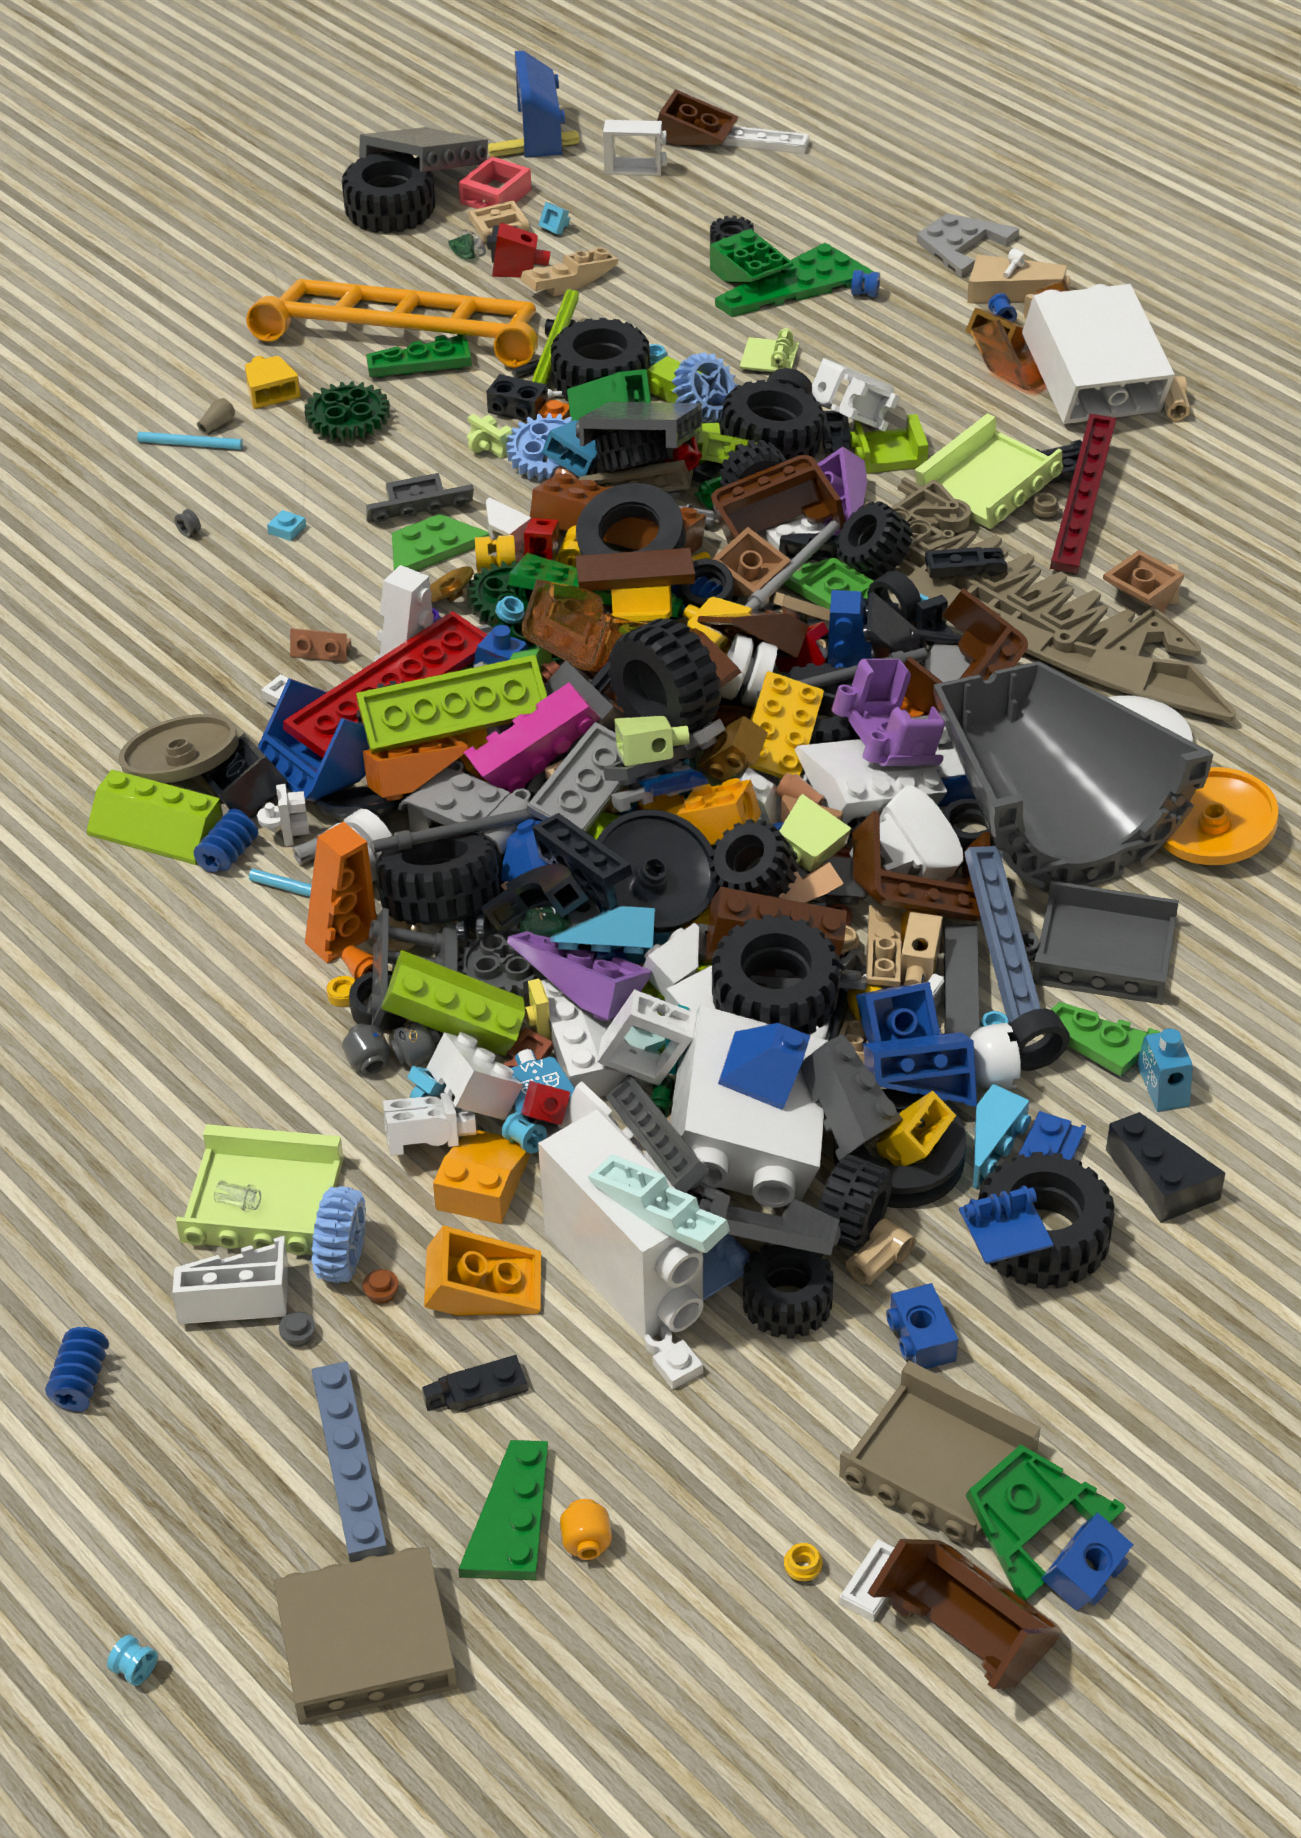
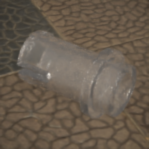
M220 1180L215 1187L228 1192V1194L214 1191V1200L217 1203L238 1206L244 1212L256 1210L260 1205L261 1191L252 1184L245 1187Z

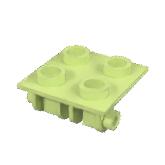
M788 328L779 331L777 340L749 337L739 368L774 372L783 368L792 369L799 342H793V333Z

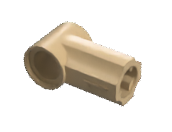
M1174 376L1163 405L1166 416L1170 417L1172 421H1182L1190 412L1186 396L1187 383L1185 376Z
M884 1218L875 1225L869 1236V1241L865 1243L864 1247H861L846 1261V1269L856 1282L861 1285H870L893 1262L900 1264L909 1257L914 1249L916 1238L887 1218Z

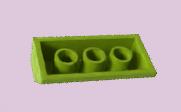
M111 769L96 789L86 832L88 836L196 865L194 849L208 835L209 831L215 827L216 823L222 819L221 801L217 797Z
M403 950L399 953L381 1007L383 1010L443 1033L458 1036L461 1032L470 1035L478 1041L476 1046L502 1056H506L507 1051L517 1041L525 1014L523 997Z

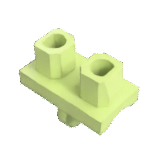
M475 414L467 417L471 425V431L467 435L469 440L468 447L471 451L480 453L483 450H488L501 459L507 456V436L512 435V428L506 425L498 429L497 421L489 414L483 418H479Z

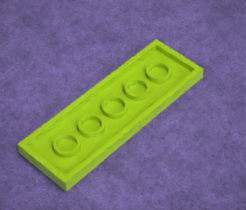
M536 655L356 693L371 754L513 723L512 720L520 714H531L536 711V704L547 697Z

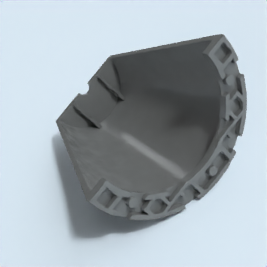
M1039 661L996 670L986 681H982L980 675H974L934 684L933 687L936 706L945 721L946 730L1000 856L1019 877L1040 888L1050 886L1051 881L1094 887L1123 875L1124 867L1137 860L1140 864L1144 862L1184 822L1194 807L1190 800L1196 789L1204 787L1211 768L1213 754L1209 750Z

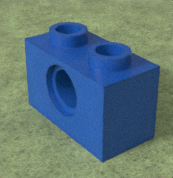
M930 1283L892 1293L890 1309L886 1310V1317L892 1331L896 1330L899 1335V1347L905 1360L909 1359L925 1369L955 1362L957 1359L958 1337L933 1284Z
M1097 1512L1081 1525L1041 1579L1076 1611L1088 1602L1094 1606L1108 1591L1109 1588L1105 1585L1110 1576L1113 1578L1117 1577L1129 1563L1125 1555L1134 1544ZM1086 1559L1092 1562L1095 1570L1088 1566Z

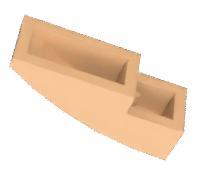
M825 862L802 878L798 872H794L797 877L795 882L790 883L788 886L790 890L787 894L782 893L779 898L805 903L829 893L844 883L831 863Z

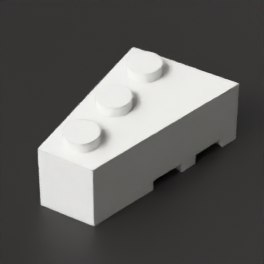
M400 565L383 581L380 615L384 616L383 631L379 630L377 632V640L381 641L380 655L375 656L374 662L433 624L434 615L432 613V593L429 576Z
M444 1032L427 1069L439 1084L443 1085L444 1082L447 1086L444 1092L450 1097L454 1094L453 1104L455 1107L506 1120L523 1087V1084L513 1076L514 1071L508 1066L494 1061L496 1056L486 1049L477 1047L478 1041L470 1035L460 1032L458 1036Z
M285 1237L274 1238L273 1245L253 1250L252 1245L241 1248L242 1254L225 1259H220V1256L216 1255L175 1267L172 1294L178 1324L286 1316L289 1264Z

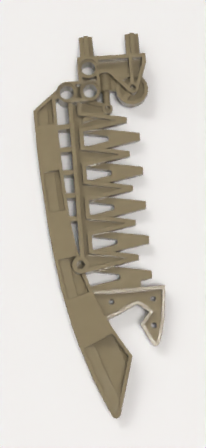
M906 477L901 479L898 490L908 495V497L891 508L909 522L910 528L913 530V535L911 536L913 540L909 546L908 554L903 558L904 561L900 565L898 564L894 571L903 573L912 580L920 594L929 599L943 595L947 599L949 606L962 588H964L1019 630L1028 641L1026 653L1068 672L1133 696L1148 698L1166 704L1169 707L1230 722L1235 720V709L1193 663L1141 656L1146 643L1163 641L1166 652L1190 656H1199L1201 653V646L1193 637L1154 606L1134 621L1132 620L1134 619L1135 612L1126 609L1098 623L1108 612V607L1104 604L1093 608L1100 600L1101 593L1092 590L1064 604L1074 594V588L1070 585L1060 589L1067 581L1068 575L1060 571L1031 585L1041 575V569L1035 567L1027 570L1033 564L1035 556L1029 553L1008 562L1007 571L1001 575L990 576L986 573L970 576L929 578L925 564V552L967 548L976 538V533L972 530L954 537V533L966 530L970 525L971 508L966 502L954 499L945 487L935 480L922 487ZM994 535L969 548H998L1002 544V538ZM1002 549L1004 552L1003 559L1005 560L1008 557V551ZM1104 636L1096 646L1089 645V643Z

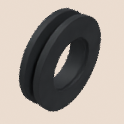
M627 483L608 488L591 499L578 518L576 539L580 554L623 553L607 547L603 542L604 536L614 523L624 518L636 516L648 518L659 527L656 538L648 546L638 551L685 548L686 531L681 510L672 496L656 486L644 483Z
M889 1088L882 1089L888 1099L893 1102L898 1113L925 1096ZM948 1104L946 1105L954 1112L956 1117L933 1147L935 1149L934 1153L924 1162L912 1166H893L880 1162L868 1152L865 1146L850 1154L891 1171L892 1190L887 1207L914 1208L933 1203L948 1194L960 1180L965 1163L966 1132L961 1119ZM923 1118L920 1120L922 1124L917 1126L918 1128H922L925 1126V1121L923 1120ZM834 1138V1163L836 1167V1165L840 1162L835 1153V1151L839 1149V1146L837 1144L836 1139Z

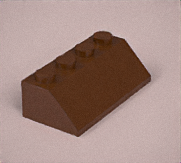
M720 887L711 900L705 961L712 962L714 951L717 950V944L722 937L728 936V931L737 925L740 927L744 926V921L755 918V920H760L763 915H772L773 918H781L782 915L791 916L792 920L795 921L802 919L809 922L812 929L816 926L825 933V939L829 938L836 947L835 952L840 958L845 940L847 911Z

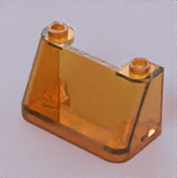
M537 579L523 619L522 633L528 641L563 660H567L574 666L585 671L597 672L609 660V655L617 639L649 622L627 620L602 613L603 602L601 597L589 589Z

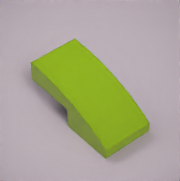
M705 432L701 453L702 458L700 460L722 463L724 459H729L728 453L731 450L735 452L738 450L737 446L742 443L745 446L749 440Z

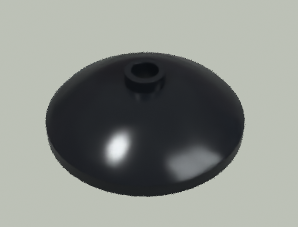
M368 786L352 787L318 799L317 807L323 814L340 822H344L345 818L360 808L371 811L381 820L399 809V804L409 793L403 794L404 798L388 801Z

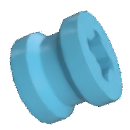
M130 1634L125 1635L111 1650L107 1660V1667L116 1674L123 1673L127 1682L137 1686L143 1683L152 1673L157 1663L158 1653L149 1646H140L139 1639Z

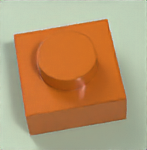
M548 399L537 414H540L542 418H546L548 413H551L552 418H556L558 414H561L562 419L565 420L570 417L569 404Z

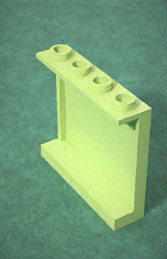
M987 413L916 468V483L923 487L932 480L939 482L954 499L962 500L970 506L972 520L992 529L1063 472L1062 450L1058 449L1050 456H1047L997 431L996 417Z
M206 1124L203 1132L206 1149L185 1216L177 1217L176 1219L180 1242L195 1246H221L228 1249L252 1245L253 1250L273 1245L274 1238L284 1236L287 1253L313 1255L311 1250L313 1245L312 1236L317 1217L316 1212L319 1210V1202L322 1200L323 1194L330 1187L337 1186L344 1160L341 1136Z

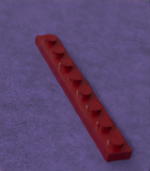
M1089 414L1050 569L1078 574L1115 429L1116 418Z

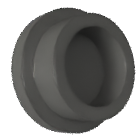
M304 1312L290 1313L283 1317L279 1323L281 1338L287 1344L294 1347L306 1345L315 1333L314 1319Z

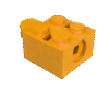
M738 778L727 780L722 785L713 787L710 784L699 785L692 789L683 805L660 810L678 815L693 824L706 837L710 845L715 844L717 839L721 840L724 837L722 834L724 831L734 829V824L740 822L743 825L749 819H753L756 823L761 815L751 779L740 781Z

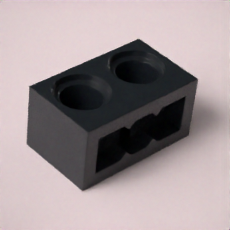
M502 374L497 376L486 391L488 413L526 422L527 417L537 420V412L548 400L546 384Z

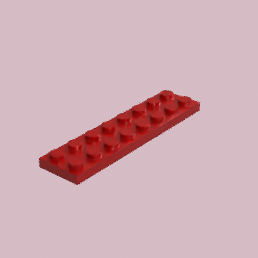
M452 611L283 721V730L323 758L341 718L358 723L356 715L359 706L356 693L377 689V685L383 683L384 686L390 685V681H396L397 684H400L402 682L460 671L475 661L476 648L488 634Z

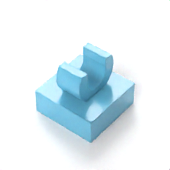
M545 202L538 226L555 234L562 235L564 227H568L571 219L568 217L569 211L555 204Z
M416 1066L411 1068L407 1078L415 1083L416 1086L412 1090L410 1098L438 1097L440 1093H445L446 1083L444 1082L443 1085L439 1084L427 1068Z

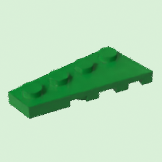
M445 334L436 336L434 342L426 344L416 341L403 350L399 347H393L366 354L369 377L381 378L387 375H408L413 372H435L440 369H461L472 366L467 336L460 334L447 338Z
M510 1440L459 1566V1578L537 1580L549 1450L548 1441Z

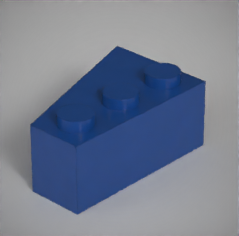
M831 591L827 664H831L832 667L838 668L841 666L848 668L858 665L862 659H872L871 642H866L863 633V625L867 624L864 611L866 603L861 591Z
M964 1033L863 1043L864 1065L874 1075L880 1087L927 1095L934 1091L941 1100H951L965 1103L969 1106H977L974 1042Z

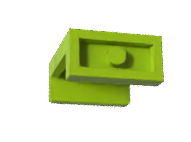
M918 414L907 415L906 428L886 430L885 432H863L860 421H854V431L850 432V445L852 448L855 447V455L864 460L866 474L915 469L928 460L929 445Z

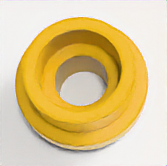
M809 1543L795 1544L785 1554L784 1569L794 1580L810 1581L815 1579L822 1571V1556ZM800 1562H806V1563H808L809 1565H808V1566H799V1565H797V1564L800 1563Z

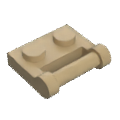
M514 200L468 211L469 220L479 233L483 243L487 242L488 235H492L493 225H500V223L518 226L519 229L528 232L530 230L527 218Z

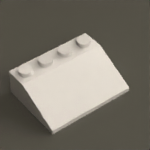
M861 739L799 745L794 749L812 787L818 793L825 796L822 806L843 811V823H848L856 817H868L873 811H878L880 816L888 803L906 785H914L919 788L936 805L939 804L947 793L935 766H880L878 763L868 762L862 757L865 745Z
M549 979L541 980L549 1001L551 1041L554 1045L553 1051L558 1064L574 1088L582 1081L598 1097L609 1094L629 1075L597 1063L601 1037L614 1018L609 1021L594 1018L591 1012L580 1008ZM625 1039L622 1040V1042L628 1044ZM655 1050V1051L650 1052V1053H653V1054H655V1055L660 1056L658 1050ZM634 1077L642 1087L653 1085L650 1082Z

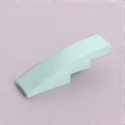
M612 1154L588 1176L592 1184L637 1217L674 1239L701 1252L707 1253L730 1232L727 1219L700 1209L696 1197L669 1187L664 1174Z

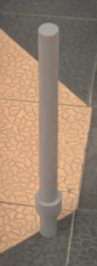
M831 521L785 568L774 576L761 590H756L749 597V602L745 606L751 608L752 612L761 610L769 602V597L839 530V524L836 521Z

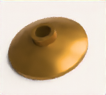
M464 566L457 568L430 585L432 593L431 602L447 598L449 601H454L460 598L464 593L462 589L474 575L472 567Z

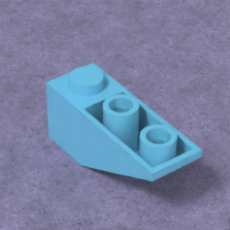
M618 906L550 937V942H559L558 949L578 950V944H591V951L611 952V946H624V953L643 954L644 948H653L655 908Z
M992 1084L976 1106L973 1188L975 1189L980 1187L989 1173L995 1172L1000 1158L1009 1155L1015 1138L1018 1134L1023 1135L1026 1132L1031 1121V1116L1028 1115L1029 1100L995 1084Z

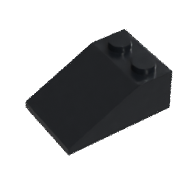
M245 733L239 737L237 749L226 761L201 774L230 809L242 811L249 819L258 814L262 808L261 806L267 800L278 796L276 785H286L288 783L286 778Z

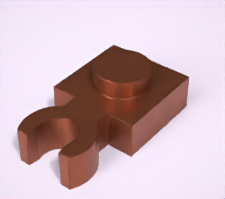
M525 1027L515 1044L507 1051L508 1058L511 1061L503 1064L509 1068L518 1066L515 1056L526 1049L533 1050L537 1060L547 1058L554 1049L553 1042Z

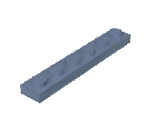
M996 846L969 847L964 854L1005 1014L1010 1025L1012 1021L1022 1014L1034 1009H1041L1002 858Z
M348 1361L312 1368V1376L349 1561L353 1562L369 1556L388 1554Z

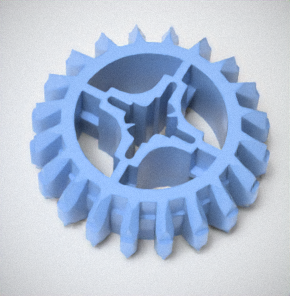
M706 352L693 354L679 364V368L674 372L676 377L671 382L676 386L672 392L678 395L675 403H702V423H718L721 421L725 397L738 386L733 381L736 375L730 374V366L723 365V358L716 360L715 354L707 355Z
M343 1186L338 1188L330 1187L323 1194V1198L319 1202L311 1248L313 1251L311 1260L313 1270L319 1279L335 1283L349 1282L353 1274H356V1267L359 1264L364 1245L365 1224L367 1221L365 1218L367 1209L361 1191Z

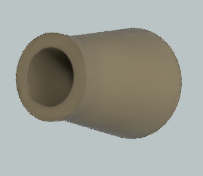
M225 398L214 400L201 420L197 422L198 429L203 434L208 435L213 430L232 421L236 413L233 405Z

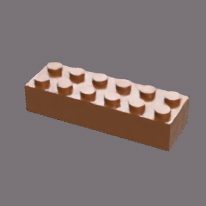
M558 473L533 489L530 517L531 519H556L559 521V529L568 531L569 528L577 525L578 518L587 503L596 495L611 487H602L592 480L580 481L573 479L570 474ZM683 507L680 510L686 531L685 548H690L692 554L702 547L706 515L697 513V510L694 508ZM637 516L624 518L614 523L607 530L603 541L638 551L648 546L656 538L659 527L648 518Z

